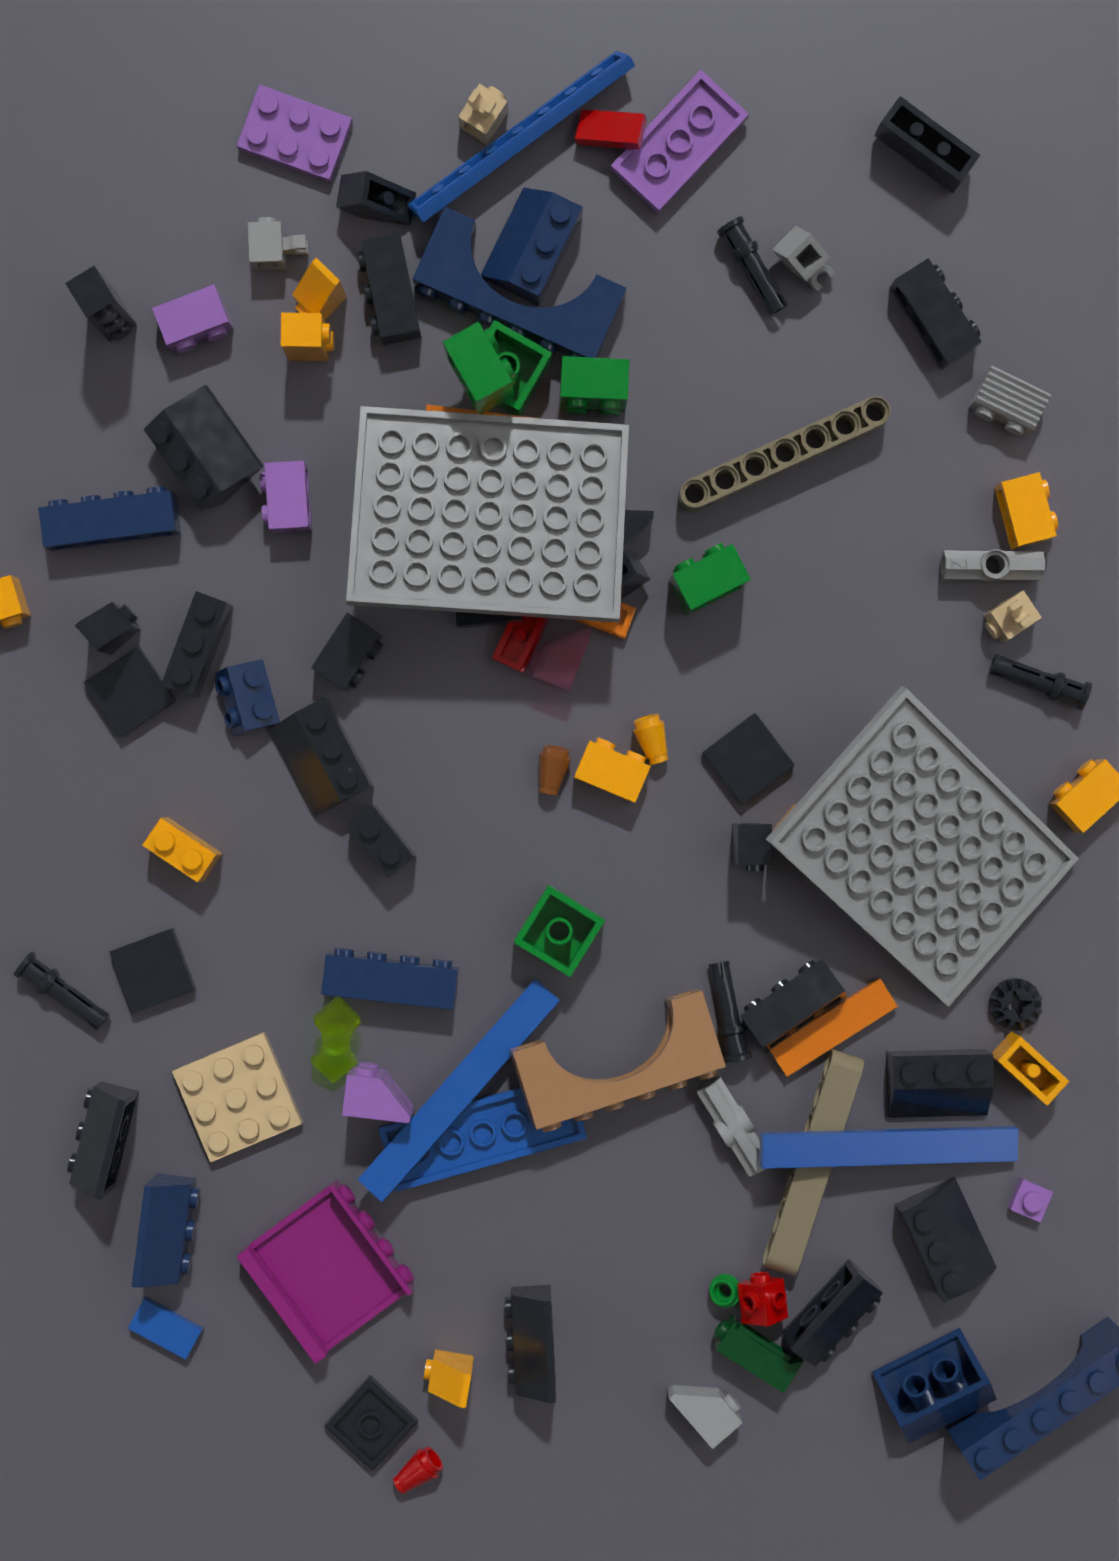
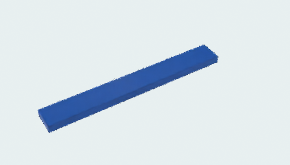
M619 51L612 53L410 202L408 208L413 216L425 222L635 67L631 56Z
M535 979L411 1118L410 1123L403 1127L357 1180L376 1198L384 1202L511 1058L509 1049L523 1045L561 1001Z
M1015 1126L760 1133L759 1166L762 1169L1018 1161V1128Z

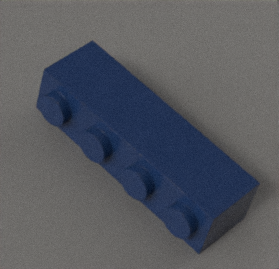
M158 486L147 488L146 494L134 495L133 491H119L113 493L114 498L101 499L100 495H88L81 497V502L68 504L66 499L48 501V506L38 508L43 547L50 551L179 535L181 534L177 496L170 490L166 491V487Z
M334 948V953L329 952L325 955L321 995L453 1010L456 1000L459 967H453V961L433 959V964L419 963L420 957L400 955V960L387 959V953L367 951L366 957L354 955L353 949Z

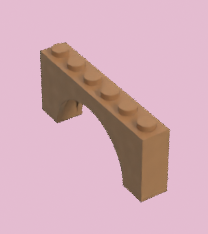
M693 989L665 998L667 1024L660 1044L643 1064L621 1076L607 1079H590L571 1074L556 1063L549 1053L545 1042L541 1039L509 1049L532 1126L536 1130L542 1128L543 1132H549L562 1127V1121L574 1118L575 1122L582 1121L594 1116L592 1111L604 1107L606 1111H612L625 1106V1100L634 1097L637 1098V1101L645 1100L655 1096V1090L668 1087V1090H675L686 1086V1080L698 1076L699 1080H704L718 1075L717 1070L726 1067L703 991Z

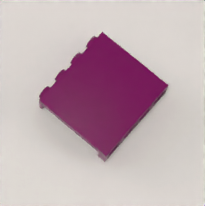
M337 1179L242 1248L237 1255L240 1263L315 1364L325 1358L331 1348L404 1294L409 1296L414 1288L412 1281L415 1280L410 1269L404 1263L399 1265L394 1258L395 1250L391 1243L385 1237L380 1239L374 1231L375 1223L371 1216L365 1210L360 1212L353 1201L356 1200V1197L352 1190L345 1183L341 1185Z

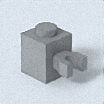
M272 217L257 218L256 222H248L249 263L254 271L287 270L286 254L309 255L306 235L285 237V229L281 221H276Z
M795 226L772 249L791 273L807 281L816 291L822 288L817 282V275L823 271L830 278L835 275L833 269L824 264L830 258L827 252L812 234L798 226Z

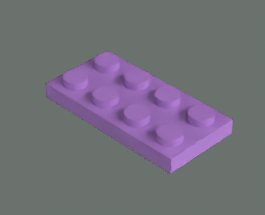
M700 70L645 128L640 150L626 149L613 162L611 170L659 214L748 119L749 114L707 74Z

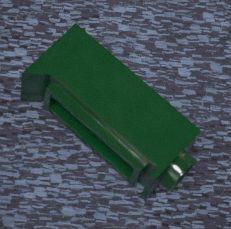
M733 1314L729 1316L727 1321L721 1320L713 1333L715 1348L718 1352L783 1394L804 1362L797 1354H789L786 1349L747 1324H743L739 1319L736 1322Z

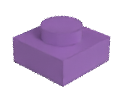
M1020 1177L1008 1208L1041 1223L1053 1191Z

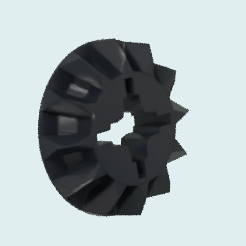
M1020 978L1006 979L999 983L990 995V1013L1001 1027L1008 1030L1024 1031L1029 1026L1036 1024L1037 1018L1042 1013V997L1036 986ZM1014 995L1019 1000L1029 1001V1003H1025V1005L1020 1007L1019 1015L1013 1009H1003V1007L1013 1003L1012 997Z

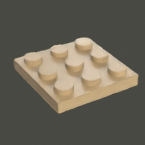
M266 1032L257 1034L172 1071L210 1163L303 1123Z

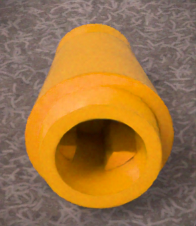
M651 714L634 720L635 728L633 732L650 765L668 760L664 720H660L659 714Z

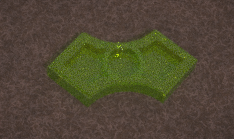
M339 996L313 1016L314 1023L321 1032V1042L319 1048L311 1057V1064L333 1084L358 1064L357 1057L350 1048V1041L353 1032L361 1023L360 1016Z

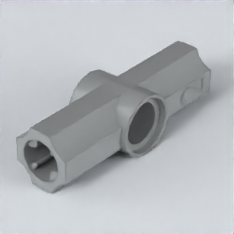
M999 549L990 551L944 550L942 551L940 572L942 580H982L985 582L996 580L1042 581L1045 572L1044 552L1003 551ZM989 557L994 558L999 563L997 574L990 573L986 568V560Z
M719 1076L702 1085L696 1091L700 1100L714 1119L713 1124L727 1147L732 1148L748 1176L750 1177L765 1170L759 1166L760 1140L754 1132L756 1129L742 1106L737 1105L721 1077Z

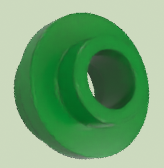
M720 1274L711 1281L709 1293L716 1305L729 1308L739 1302L737 1284L740 1282L731 1274ZM723 1284L728 1285L730 1287V1296H727L723 1293Z

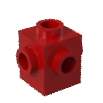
M755 1272L750 1274V1279L737 1284L743 1324L768 1327L788 1318L784 1278L770 1277L769 1272Z

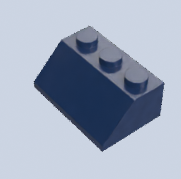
M523 187L481 273L482 278L539 306L580 224L583 207L554 192Z
M157 1173L144 1186L131 1287L142 1288L178 1284L184 1277V1274H189L192 1254H187L188 1241L194 1240L196 1221H191L193 1208L197 1209L200 1200V1188H195L197 1178Z
M960 1328L872 1371L908 1444L997 1400L991 1382Z

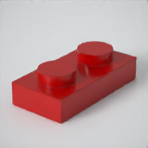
M523 616L524 622L508 623L492 659L524 673L550 618Z

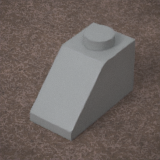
M671 1385L667 1389L670 1401L712 1449L743 1423L739 1413L742 1409L740 1404L730 1393L725 1396L719 1388Z

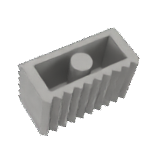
M991 366L985 372L969 407L976 410L975 415L986 421L998 420L1005 424L1004 428L1008 432L1022 436L1023 433L1028 435L1035 430L1051 394Z

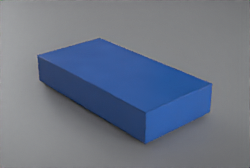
M145 1297L128 1329L186 1360L203 1327Z

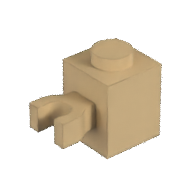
M479 83L458 116L459 128L488 145L508 113V103L505 100V95L495 87L489 86L486 88Z
M1024 590L1014 594L984 614L987 620L985 623L986 629L994 639L999 638L1001 642L1013 638L1042 618Z

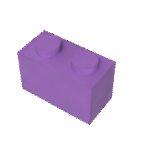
M214 284L152 308L164 341L172 352L185 353L196 348V343L206 339L209 341L220 340L227 336V331L233 329L220 292Z
M301 460L264 463L265 472L260 473L261 492H266L267 505H262L263 525H268L269 530L273 534L312 531L309 472L306 462Z

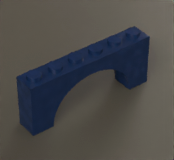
M446 206L444 207L412 278L414 287L418 288V294L430 300H435L438 297L447 301V306L456 312L465 314L467 310L478 315L477 320L487 326H491L493 321L496 320L525 338L527 337L538 342L539 346L552 352V354L558 351L570 357L598 358L626 296V287L596 274L592 283L582 294L562 305L536 308L514 303L495 292L484 281L475 266L472 257V242L476 232L475 219Z
M1106 1317L1081 1334L1083 1344L1078 1355L1060 1375L1039 1391L1006 1408L992 1412L974 1411L945 1426L980 1481L1119 1387V1327L1109 1317Z

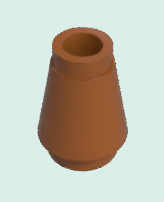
M544 745L543 752H539V792L558 795L571 761L569 749L555 745Z

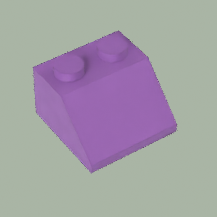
M359 1062V1066L351 1068L346 1076L342 1116L410 1123L415 1106L386 1070L378 1069L379 1064L372 1062Z

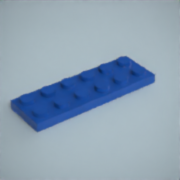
M521 1087L474 1099L395 1190L399 1192L587 1139L583 1120L575 1122L574 1118L562 1121V1127L549 1132H543L542 1128L536 1130L532 1126ZM392 1122L379 1126L378 1129L384 1149L407 1123Z

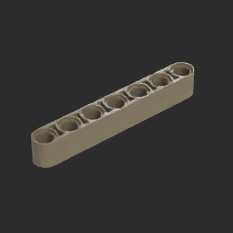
M869 397L690 478L683 483L679 491V504L688 512L700 511L877 431L890 417V404L883 397ZM866 408H877L881 413V420H870L866 415ZM839 420L847 421L851 426V433L848 435L839 433L836 429V422ZM806 435H818L822 442L821 447L815 449L808 446ZM780 447L789 449L792 454L791 461L782 462L778 460L775 453L776 449ZM748 461H757L762 467V473L757 476L750 475L746 471L745 464ZM720 474L728 475L732 480V487L726 490L719 488L716 485L715 477ZM688 488L699 489L703 496L702 500L698 503L689 502L685 497V491Z
M834 1049L830 1050L803 1132L844 1131L862 1075L864 1059ZM832 1167L791 1168L765 1248L762 1266L796 1276Z

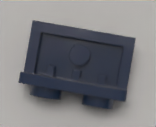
M263 659L229 666L216 672L215 688L218 695L222 697L225 707V724L231 729L233 736L276 725L280 722Z

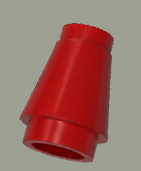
M426 1447L424 1450L418 1449L398 1474L393 1477L397 1490L402 1494H406L408 1491L437 1478L439 1472L443 1469L439 1455L430 1447Z

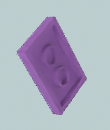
M259 84L238 140L237 148L242 152L331 183L353 120L351 117Z

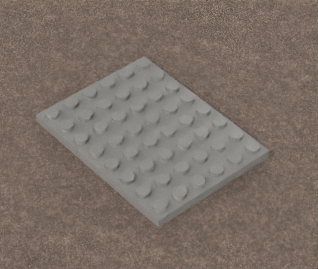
M360 406L346 604L619 623L629 425Z
M902 686L766 838L776 850L948 1007L1079 860L907 688Z

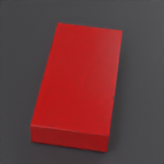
M582 109L575 141L577 145L640 150L647 119L644 113Z

